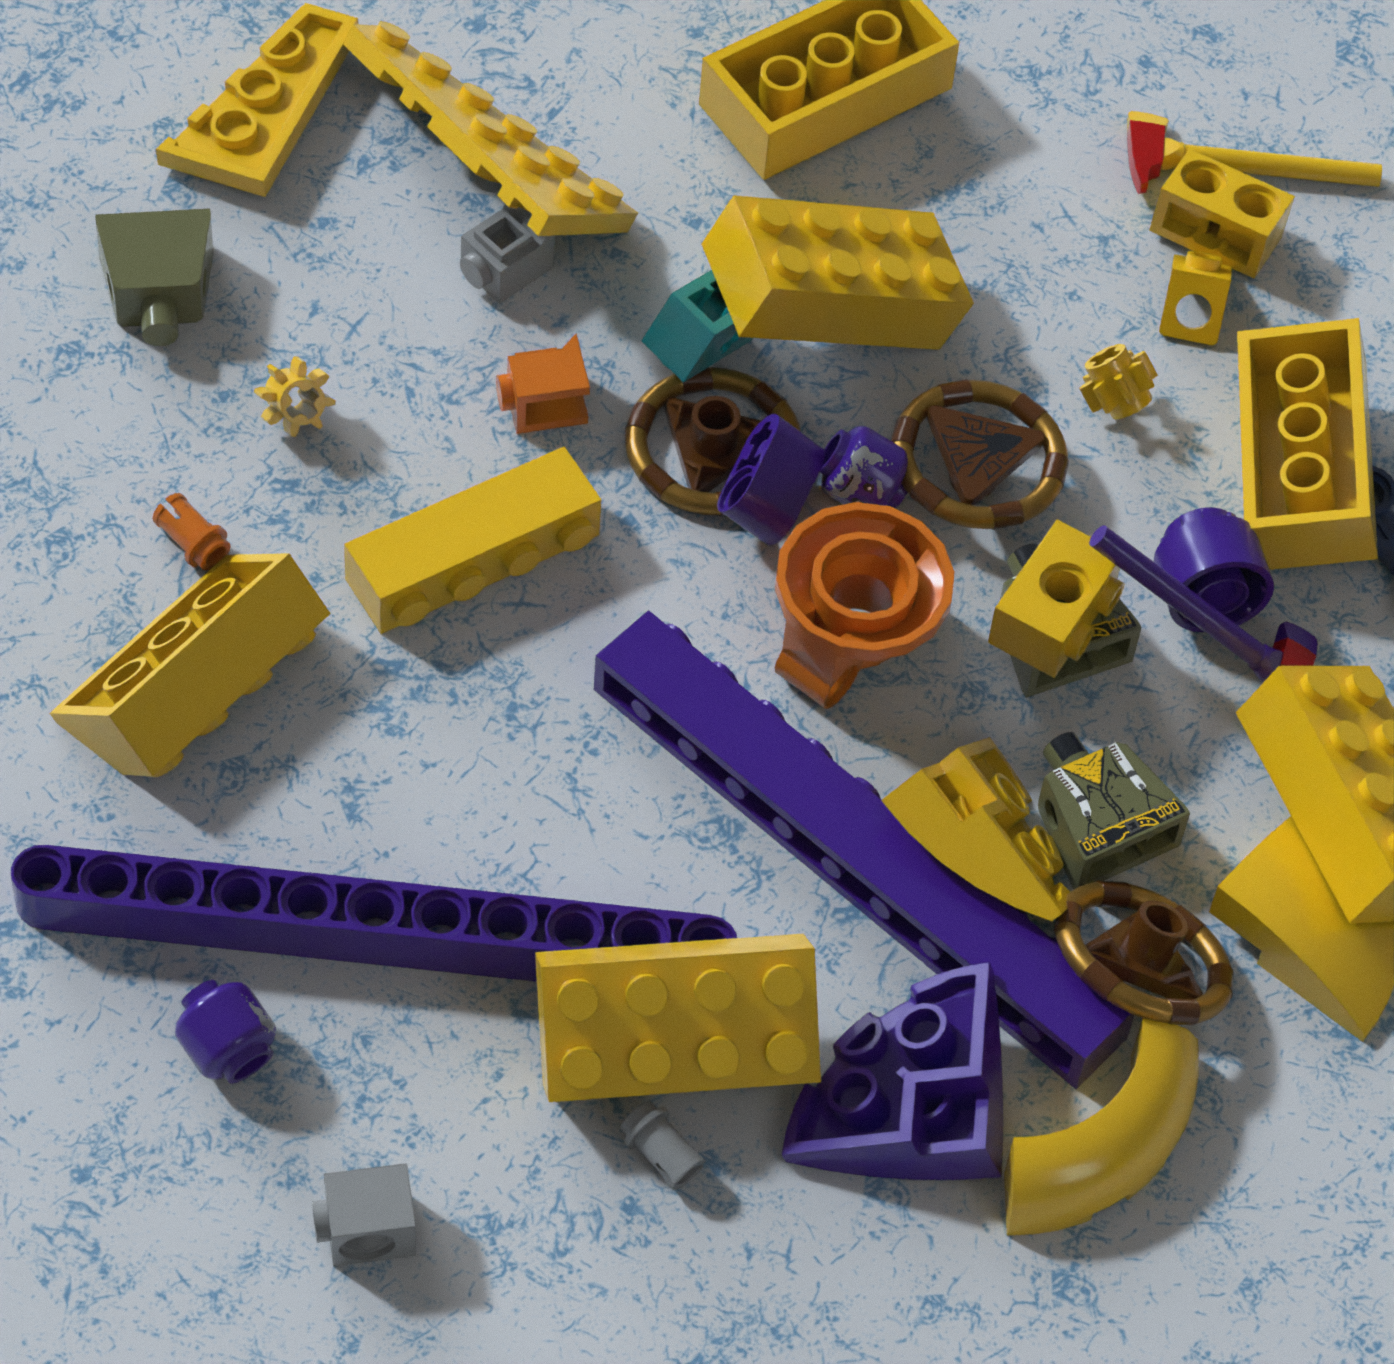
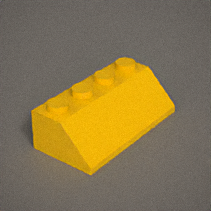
M290 553L226 555L49 714L59 726L122 775L162 776L182 761L184 757L182 750L197 736L206 735L225 722L229 715L226 709L242 695L251 694L263 687L273 675L270 669L285 655L294 654L310 644L316 636L314 629L331 613Z

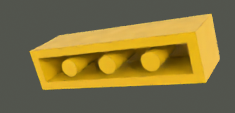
M563 446L344 543L345 580L380 634L398 626H411L421 621L429 612L455 600H469L479 594L486 586L508 576L524 575L535 568L539 562L561 552H572L583 548L600 534L602 499L568 450Z

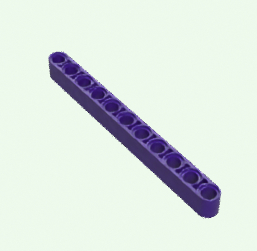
M34 845L15 857L11 866V880L17 912L21 920L26 924L41 930L537 982L535 952L737 938V933L730 923L723 918L708 914L54 845ZM50 883L55 885L46 891L32 890V888L40 884ZM116 890L122 892L113 898L98 897L99 894L105 891ZM175 897L188 899L187 902L180 905L164 903L166 900ZM239 904H248L255 907L247 912L230 910ZM304 911H314L321 914L314 919L296 917L297 914ZM370 918H380L387 921V923L381 926H368L362 922ZM435 925H446L454 930L438 934L431 932L429 928ZM501 932H512L520 937L515 940L505 941L498 939L494 935ZM567 939H578L585 942L586 945L572 948L563 945L561 942Z

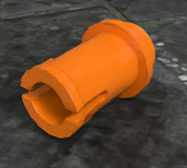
M174 493L165 498L175 509L174 512L180 519H176L161 503L157 506L153 513V522L162 528L185 551V561L190 566H200L203 570L207 571L228 555L231 545L226 540V530L220 525L209 523L188 502L183 494Z

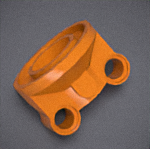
M853 502L824 508L796 525L781 547L778 558L775 592L786 619L783 647L775 664V673L820 706L829 709L837 704L847 693L861 669L878 666L892 657L906 655L933 638L949 614L952 603L955 572L944 544L922 521L885 505ZM850 609H861V610H866V611H868V612H870V613L852 611V610H850Z

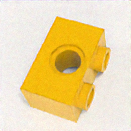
M1057 519L996 605L988 643L1055 678L1068 657L1078 661L1085 652L1095 630L1091 624L1098 613L1107 617L1115 608L1125 586L1124 582L1118 580L1120 568L1089 545L1090 536ZM1056 600H1063V601H1066V602H1068V603H1061V602H1058V601H1056Z

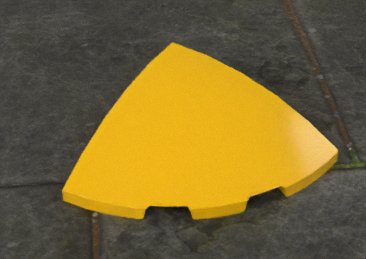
M990 737L958 747L939 763L920 769L881 800L913 838L942 864L978 889L1017 909L1049 921L1056 919L1068 908L1066 898L1070 891L1061 882L1055 885L1053 876L1064 866L1053 837L1040 825H1036L1032 829L1028 826L1024 818L1030 814L1027 804L1032 799Z
M1290 816L1256 846L1217 886L1209 913L1261 950L1257 962L1259 966L1363 1042L1380 1019L1394 987V921L1349 924L1292 816Z

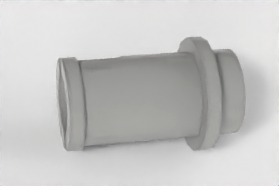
M647 1101L631 1112L621 1124L620 1129L626 1135L624 1144L629 1149L637 1148L657 1169L672 1190H677L699 1173L706 1160L668 1122L667 1119L670 1112L664 1106L656 1108L651 1101Z

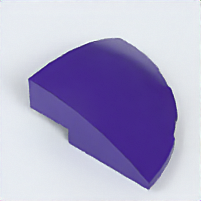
M990 962L960 967L917 982L910 987L911 997L906 1002L896 1006L882 1017H877L868 1012L849 1027L833 1044L835 1060L821 1077V1082L816 1086L806 1083L800 1092L785 1132L782 1149L784 1160L788 1163L826 1171L880 1178L968 1180L1002 1177V1053L994 970Z

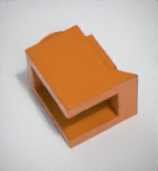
M577 334L562 349H557L556 347L515 353L513 356H508L507 374L496 375V390L500 410H511L516 434L588 424V412L583 395H590V385Z

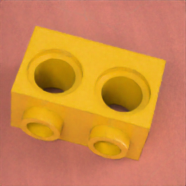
M1189 148L1160 190L1149 231L1192 251L1219 256L1222 258L1221 264L1231 266L1232 269L1255 279L1283 236L1295 196Z

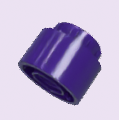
M1199 508L1176 518L1167 527L1154 554L1153 562L1238 626L1259 614L1269 603L1274 592V581L1258 536L1251 529L1249 522L1236 517L1232 512H1227L1220 508ZM1167 604L1171 618L1177 625L1189 631L1206 633Z

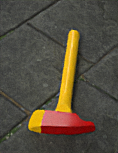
M1128 112V160L1132 181L1138 194L1147 192L1148 181L1159 177L1161 170L1175 169L1189 148L1245 174L1379 187L1381 183L1382 164L1184 144V142L1165 137L1169 124L1167 118L1145 112Z

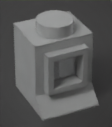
M506 204L500 211L461 236L460 268L463 275L473 287L477 289L483 288L499 304L551 270L554 264L555 236H537L527 226L532 214L519 206L517 209L509 208Z

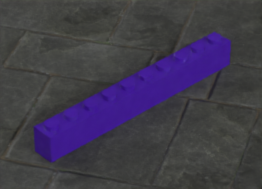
M648 610L596 654L593 688L595 692L933 972L940 974L964 966L990 962L994 970L999 1026L1073 1088L1077 1089L1127 1040L1135 1015L1105 1001L1083 983L1064 958L1056 937L1051 938L1032 923L1025 911L1017 909L978 889L942 864L906 831L883 804L878 791L872 784L861 777L854 778L833 761L830 752L823 744L813 738L806 739L785 721L784 716L775 705L767 700L757 699L738 683L737 678L727 666L718 661L712 662L693 647L687 635L679 627L670 623L665 624Z

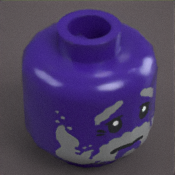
M863 425L853 428L848 433L842 429L839 430L824 449L826 453L825 460L819 472L822 474L821 487L826 495L841 504L861 502L891 506L895 509L904 500L907 491L901 483L906 474L908 457L907 452L902 447Z
M208 980L192 989L182 999L181 1004L185 1010L176 1022L175 1036L204 1077L211 1080L225 1078L230 1084L238 1083L256 1073L272 1058L274 1051L270 1046L275 1040V1023L247 985L241 982H231L219 986L215 980Z

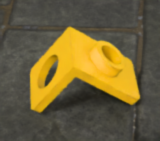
M1188 251L1186 256L1174 254L1159 328L1161 335L1207 345H1215L1218 342L1232 270L1231 266L1221 264V257L1199 251ZM1191 294L1204 297L1209 302L1212 310L1209 320L1204 325L1195 328L1183 325L1176 315L1178 302L1183 297Z

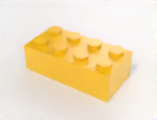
M824 0L703 57L699 105L759 176L766 180L952 89L960 42L922 0Z
M733 195L701 243L739 337L940 350L974 304L934 212Z
M1359 318L1237 331L1244 520L1249 522L1251 529L1258 536L1269 569L1378 559L1367 363Z
M1278 666L1235 713L1349 924L1394 921V708L1385 694L1384 685L1374 674L1370 666Z
M803 933L535 952L542 1084L548 1102L821 1082L815 947Z

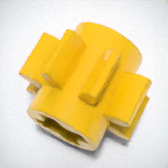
M1116 344L1099 351L1085 363L1084 367L1088 374L1082 377L1085 384L1079 387L1092 413L1103 408L1106 414L1110 413L1113 419H1123L1139 412L1151 402L1152 395L1149 389L1155 386L1152 380L1158 374L1145 350L1134 355L1131 350H1127L1124 344Z
M298 356L293 357L290 368L279 370L277 367L269 364L267 369L271 376L266 386L254 389V393L266 400L270 405L263 411L261 418L269 425H273L284 417V431L291 437L297 436L300 425L312 424L314 427L321 429L323 425L319 417L322 415L325 406H333L336 403V400L325 394L320 388L327 382L328 374L318 368L312 370L306 376V362ZM297 386L299 388L297 391L298 395L302 400L293 407L291 405L292 399L288 393Z

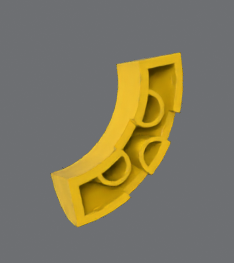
M1142 1018L1131 1053L1130 1076L1118 1094L1106 1106L1081 1123L1067 1129L1045 1135L1013 1138L1004 1171L1007 1236L1034 1235L1059 1231L1088 1222L1094 1213L1112 1206L1123 1198L1129 1200L1145 1187L1164 1167L1166 1159L1185 1131L1197 1092L1199 1078L1198 1039L1187 1028Z

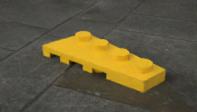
M304 3L259 47L260 56L248 68L243 70L239 67L225 81L226 90L209 106L202 103L187 118L188 127L176 139L168 136L155 149L158 165L266 197L348 55L349 50L343 43L352 25L359 24L358 18Z

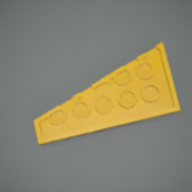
M380 21L378 25H352L343 45L379 80L396 87H402L404 90L399 100L409 110L415 112L421 110L431 115L432 118L427 127L475 175L492 182L501 183L502 187L497 196L509 208L517 209L519 206L530 212L532 216L527 226L537 236L628 233L638 212L621 200L624 194L619 188L606 180L589 177L578 168L580 161L573 154L557 146H547L536 138L537 129L532 124L512 114L505 115L492 105L494 98L490 93L474 84L460 82L450 74L452 70L450 64L434 54L420 52L408 43L410 36L401 28L385 21Z

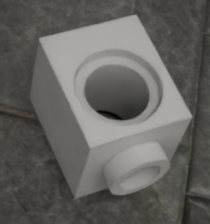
M407 1163L324 1173L325 1199L312 1201L316 1242L330 1241L333 1266L416 1256V1224Z

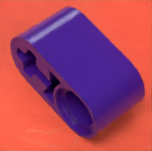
M771 414L767 416L749 435L719 496L718 510L767 546L776 544L790 531L796 522L823 466L826 455L825 450L779 415Z

